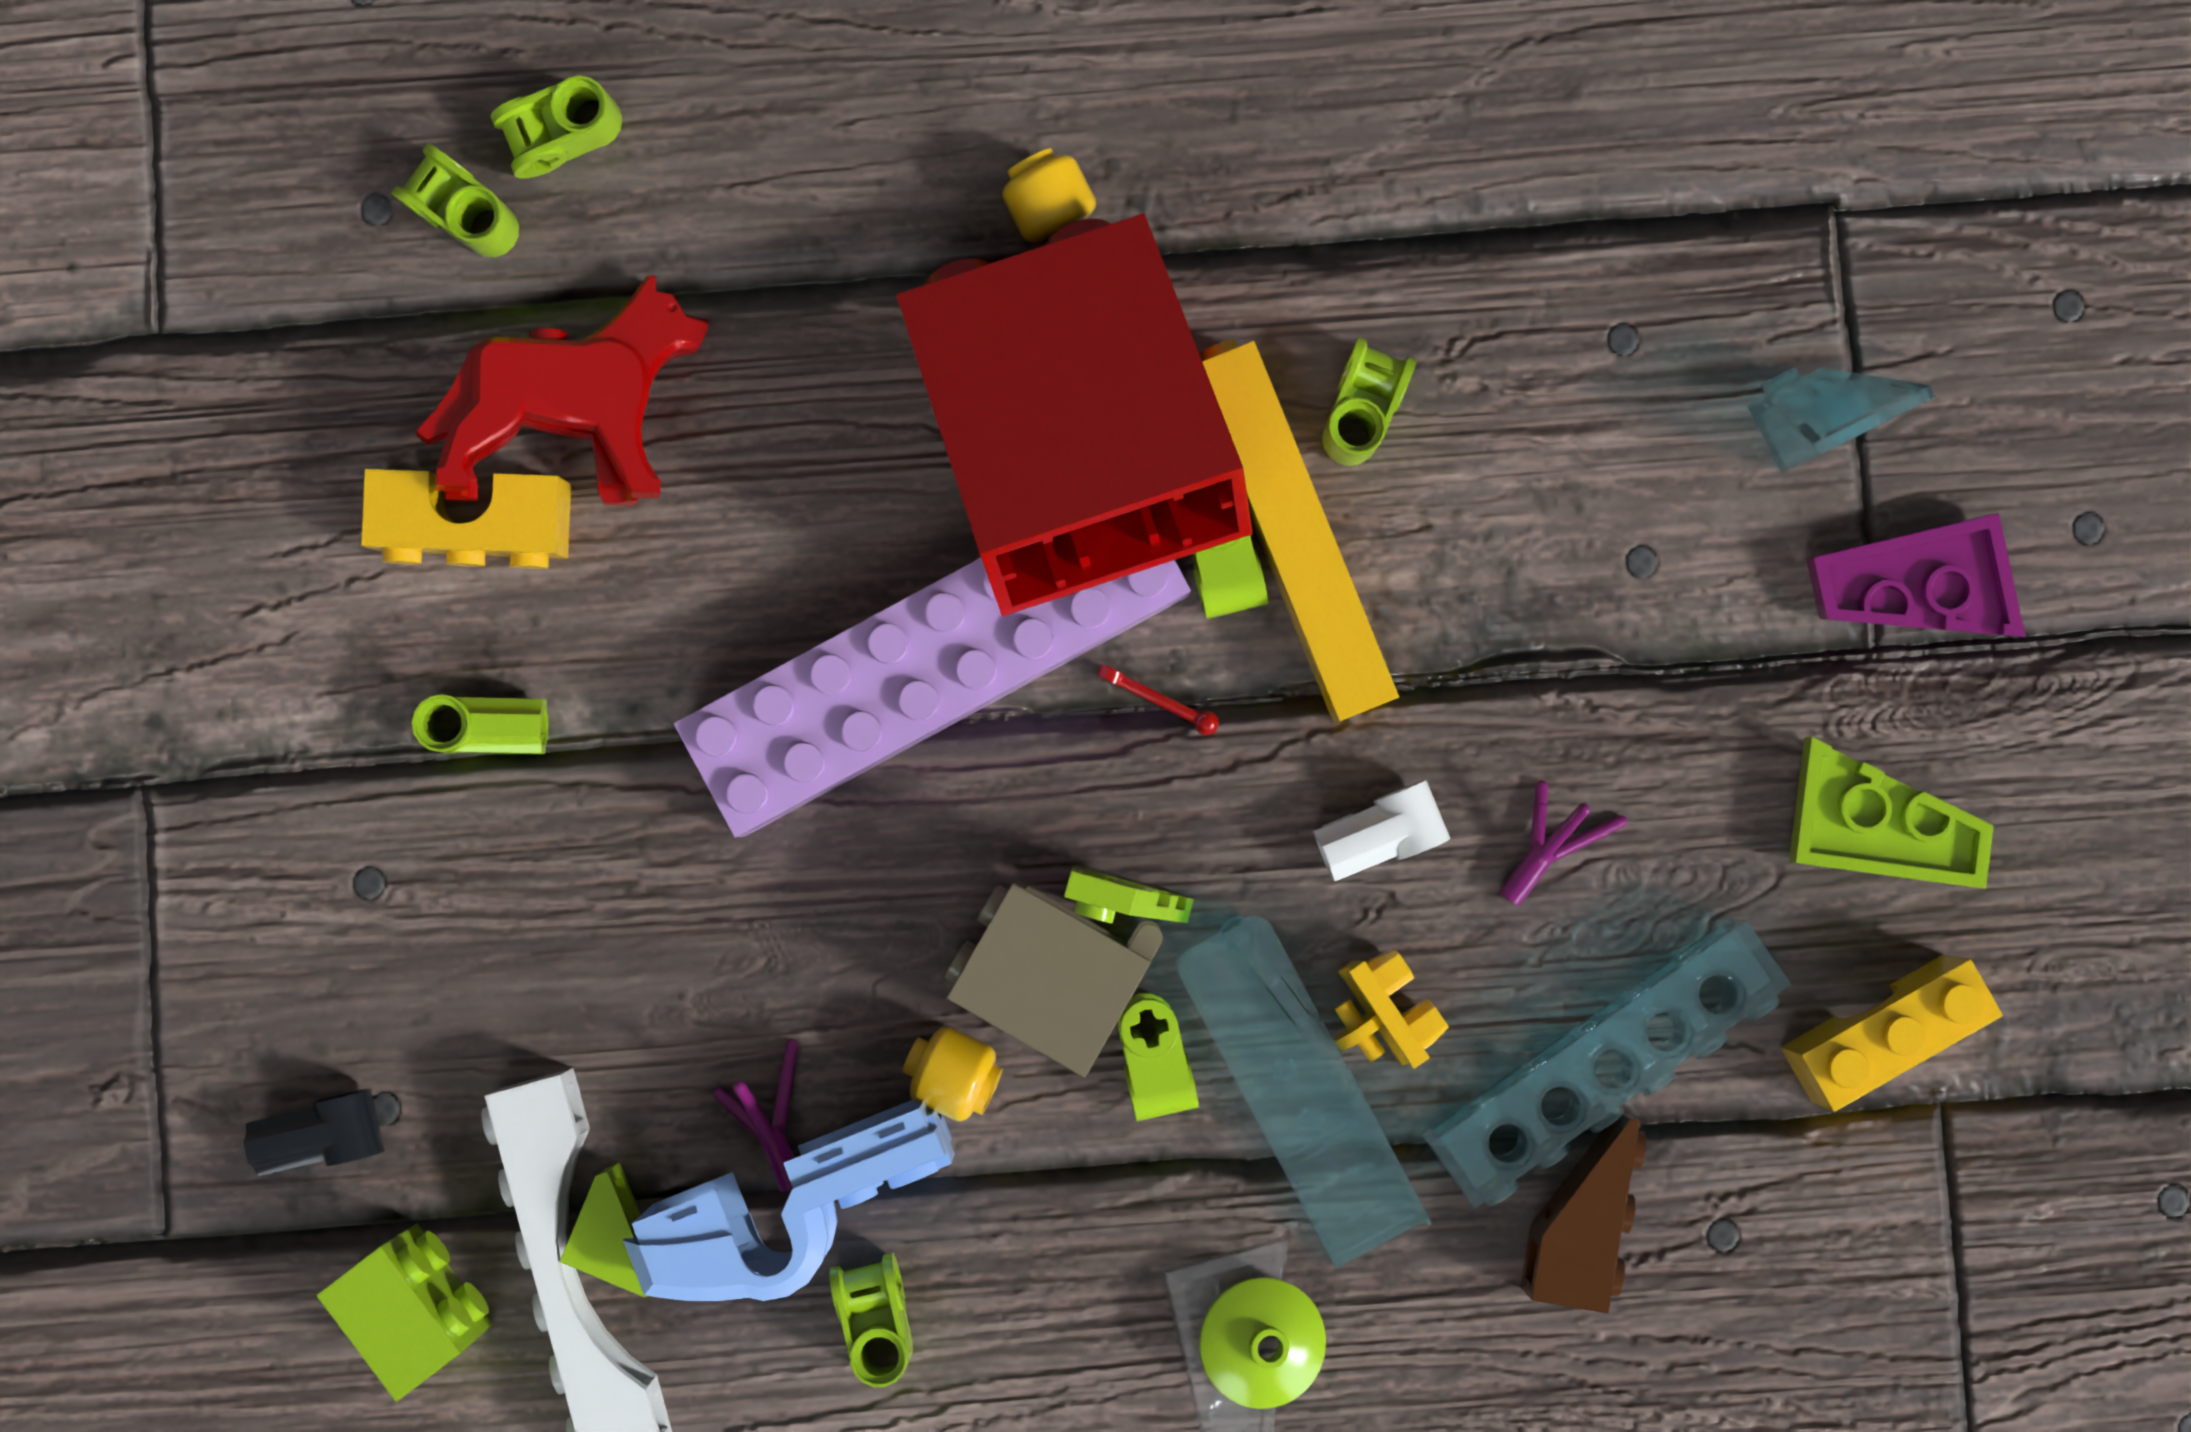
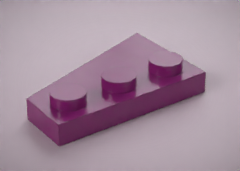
M1999 513L1987 514L1806 558L1819 619L2026 637Z

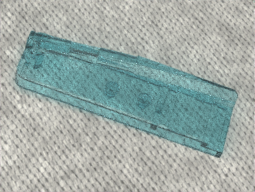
M1258 914L1246 918L1233 917L1222 925L1218 933L1206 939L1202 938L1180 951L1176 958L1177 972L1336 1269L1420 1223L1422 1225L1427 1223L1428 1226L1432 1224L1271 924ZM1281 976L1288 984V986L1291 988V990L1294 992V994L1297 996V998L1300 1000V1002L1303 1004V1006L1306 1008L1307 1012L1296 999V997L1293 995V993L1290 991V989L1287 987V985L1284 983V981L1281 979ZM1267 987L1278 1000V1002L1281 1004V1006L1284 1008V1010L1287 1012V1014L1290 1016V1018L1293 1020L1294 1024L1291 1022V1020L1288 1018V1016L1285 1014V1012L1282 1010V1008L1279 1006V1004L1267 990Z

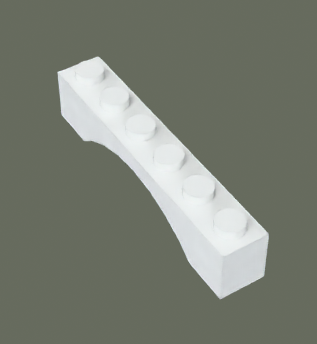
M574 1068L506 1086L485 1095L487 1107L482 1109V1124L491 1145L498 1144L504 1169H501L498 1174L501 1195L508 1207H515L521 1229L515 1235L518 1258L525 1270L530 1268L532 1270L538 1292L532 1297L534 1317L540 1331H548L554 1355L549 1359L551 1380L559 1395L565 1393L571 1418H568L566 1422V1432H672L657 1374L632 1357L606 1330L586 1297L576 1269L559 1262L570 1238L568 1230L569 1193L575 1166L590 1130Z

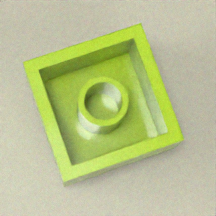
M415 1224L380 1246L316 1295L396 1402L462 1353L493 1325L486 1316L489 1313V1308L482 1294L472 1284L468 1282L462 1284L447 1264L450 1262V1255L445 1245L434 1233L430 1231L424 1233L418 1224Z

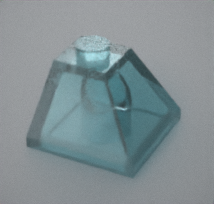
M1794 367L1761 384L1765 396L1747 407L1778 468L1783 473L1936 396L1930 385L1828 368H1820L1801 378L1797 368Z

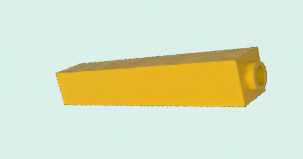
M1230 339L1207 348L1200 353L1203 359L1202 362L1243 465L1251 522L1333 723L1340 722L1399 698L1255 341L1238 346L1236 339Z

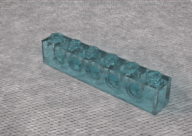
M1728 918L1421 1136L1462 1195L1474 1208L1483 1202L1488 1207L1497 1205L1518 1189L1519 1183L1516 1179L1537 1165L1540 1170H1543L1562 1160L1572 1149L1568 1143L1588 1128L1592 1133H1595L1618 1120L1624 1113L1620 1105L1641 1091L1644 1096H1648L1669 1084L1676 1076L1673 1068L1691 1055H1694L1696 1059H1700L1720 1048L1728 1040L1725 1031L1743 1018H1746L1748 1022H1752L1771 1012L1780 1003L1777 994L1789 987L1791 983L1746 920ZM1717 975L1724 985V997L1716 1007L1705 1009L1699 998L1700 987L1707 978ZM1666 1012L1673 1023L1672 1034L1665 1043L1652 1046L1647 1037L1648 1023L1655 1015ZM1607 1050H1616L1621 1058L1619 1074L1611 1081L1599 1082L1594 1073L1596 1059ZM1555 1087H1565L1570 1096V1104L1567 1111L1555 1119L1545 1118L1541 1109L1544 1095ZM1504 1124L1515 1125L1518 1131V1142L1515 1148L1505 1155L1491 1154L1489 1150V1137L1493 1130Z

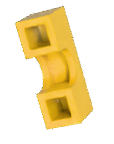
M365 469L361 546L382 552V562L391 564L420 565L422 564V554L446 555V564L452 566L485 567V556L510 557L509 567L548 569L549 558L568 559L571 484L559 476L493 473V492L489 507L476 520L459 524L455 523L448 514L445 504V491H436V474L430 471Z
M1943 954L1890 984L1889 986L1894 994L1879 1005L1847 1018L1834 1016L1781 1046L1782 1052L1810 1101L1836 1112L2001 1018L2003 1014L1972 960Z

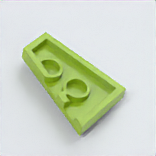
M1812 736L1804 737L1789 863L1986 889L1994 825L1924 791H1918L1885 775V772L1865 762L1852 759Z
M1074 865L1072 866L1064 895L1065 898L1076 900L1074 913L1107 923H1113L1116 912L1130 916L1188 923L1194 902L1193 898Z

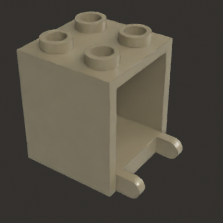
M1019 879L1013 882L1009 890L999 885L994 889L977 919L978 922L987 926L978 945L967 940L962 945L944 977L955 984L947 999L1086 1078L1162 943L1163 935L1160 927L1152 920H1143L1137 925L1127 942L1087 918L1074 913L1073 910Z

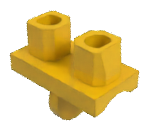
M1397 950L1387 951L1366 962L1352 960L1338 970V973L1366 1013V1015L1361 1016L1350 998L1334 1008L1346 1026L1333 1039L1340 1051H1345L1358 1044L1369 1062L1376 1060L1385 1053L1384 1048L1373 1034L1378 1031L1401 1066L1409 1064L1412 1069H1415L1430 1058L1425 1049L1431 1046L1449 1027L1429 999H1423L1402 1015L1393 1004L1389 996L1414 979L1412 971Z

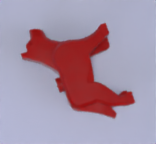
M651 275L645 277L631 299L613 319L600 330L581 341L568 340V333L560 329L538 328L529 331V338L491 337L476 344L468 352L453 385L435 411L416 430V437L426 445L446 439L436 468V491H445V500L478 501V479L473 470L474 465L506 446L515 438L520 428L525 426L558 435L592 440L597 492L603 505L636 506L638 498L659 499L661 479L657 477L650 466L642 444L641 428L649 399V390L661 368L674 357L697 353L705 338L709 320L685 314L672 294L656 291V276Z

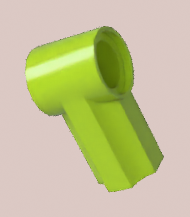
M435 695L428 697L418 705L411 722L413 734L422 746L428 750L448 754H545L549 733L547 700L535 698ZM453 707L461 716V730L456 738L449 742H443L435 734L434 721L440 711Z

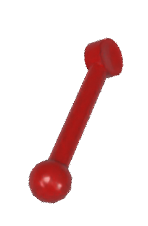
M1104 664L1101 665L1097 673L1098 677L1193 723L1200 734L1211 735L1218 729L1219 719L1212 711L1198 712L1125 676Z

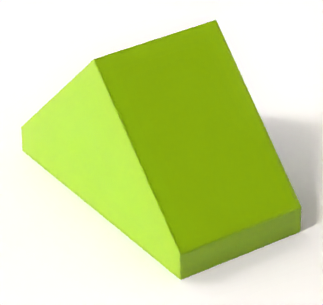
M620 1162L607 1167L595 1176L559 1262L639 1296L646 1297L647 1295L643 1294L623 1242L625 1238H634L636 1236L632 1223L641 1214Z

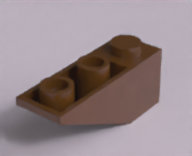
M1616 1111L1532 1222L1520 1286L1532 1301L1609 1314L1611 1296L1618 1297L1620 1295L1625 1277L1624 1259L1618 1257L1622 1232L1629 1233L1631 1231L1635 1217V1197L1633 1194H1628L1632 1169L1641 1168L1646 1150V1135L1644 1131L1639 1130L1640 1120L1627 1112Z

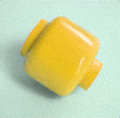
M1048 148L1022 160L1007 171L1011 180L1005 185L1002 197L1025 241L1038 243L1050 239L1062 227L1075 221L1086 219L1096 207L1095 197L1077 161L1072 156H1056L1053 149Z
M945 1026L938 1029L929 1042L920 1037L917 1038L906 1059L903 1073L913 1077L910 1084V1096L914 1102L921 1105L924 1101L927 1108L935 1110L937 1113L952 1120L961 1122L968 1119L973 1112L983 1115L996 1090L1003 1068L995 1065L996 1053L989 1044Z

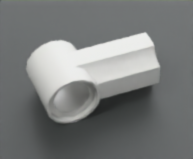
M1427 780L1419 781L1374 800L1375 805L1355 814L1346 815L1313 830L1317 846L1333 881H1338L1394 857H1397V860L1414 856L1451 839Z

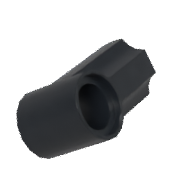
M371 1088L313 1102V1107L246 1123V1135L243 1141L248 1164L252 1165L257 1177L298 1169L325 1161L326 1166L347 1163L385 1151Z

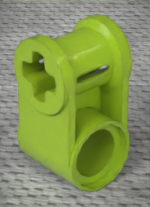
M580 75L568 77L564 81L534 94L512 99L497 107L490 115L494 127L504 132L514 157L511 168L514 176L519 179L544 175L559 168L569 160L608 145L615 140L621 131L623 121L621 109L606 90L592 78ZM592 100L599 101L598 113L592 121L581 125L575 123L576 111L582 104Z
M427 142L422 149L425 158L403 187L395 186L390 194L437 229L439 227L473 252L483 257L493 258L506 254L514 247L519 237V223L516 215L491 190L475 180V177L466 169ZM484 211H494V220L491 226L482 233L472 234L474 219Z
M1357 337L1337 386L1339 391L1323 429V447L1332 460L1341 465L1354 466L1362 464L1373 455L1384 439L1392 416L1403 399L1417 359L1408 356L1402 361L1369 348L1367 339ZM1346 419L1360 421L1368 430L1369 442L1361 446L1349 445L1339 435L1338 424Z
M1250 535L1192 554L1195 581L1206 620L1268 605L1263 572L1257 552L1253 549Z
M1151 992L1133 995L1118 1020V1030L1126 1062L1124 1071L1136 1122L1199 1108L1187 1053L1184 1052L1178 1021L1169 1004L1159 995ZM1144 1010H1151L1155 1019H1164V1023H1159L1155 1026V1036L1150 1039H1144L1140 1030H1130V1026L1140 1023L1139 1012Z
M894 1253L883 1255L882 1261L879 1263L846 1271L841 1266L831 1267L829 1270V1280L833 1303L838 1319L842 1324L850 1365L855 1376L862 1383L872 1387H886L895 1383L904 1374L913 1353V1339L905 1309L904 1287ZM874 1286H879V1287H875V1288H871V1289H867V1290H862V1289H866V1288H870V1287H874ZM875 1337L889 1339L898 1350L899 1360L889 1367L875 1365L866 1354L867 1341Z

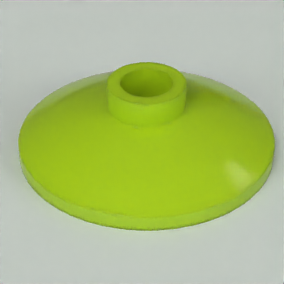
M1272 1277L1245 1279L1224 1290L1207 1310L1199 1334L1200 1358L1204 1371L1211 1383L1229 1400L1239 1405L1256 1409L1282 1406L1304 1393L1317 1377L1323 1364L1326 1350L1325 1328L1315 1304L1296 1286ZM1267 1336H1275L1278 1340L1276 1353L1269 1358H1261L1258 1353L1260 1341Z

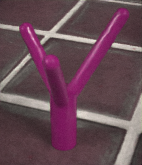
M1544 780L1538 781L1535 787L1530 850L1499 892L1512 903L1520 906L1551 863L1625 827L1627 818L1623 815H1618L1566 840L1590 813L1589 805L1581 803L1544 843L1548 783Z
M789 1040L786 1043L772 1126L745 1082L737 1081L733 1086L742 1105L721 1087L713 1091L714 1098L759 1139L780 1192L793 1188L783 1163L794 1159L784 1132L798 1052V1043L795 1040Z

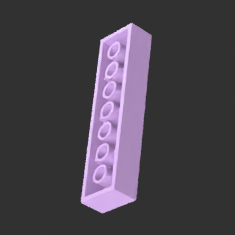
M979 558L673 724L735 838L746 837L1186 599L1191 589L1175 560L1002 617L982 559Z

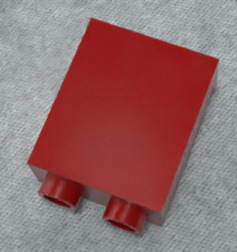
M1145 213L1112 224L1095 218L1075 221L1054 233L1045 246L993 263L980 259L957 260L937 269L929 276L923 286L896 294L970 526L1002 617L1253 534L1243 465Z

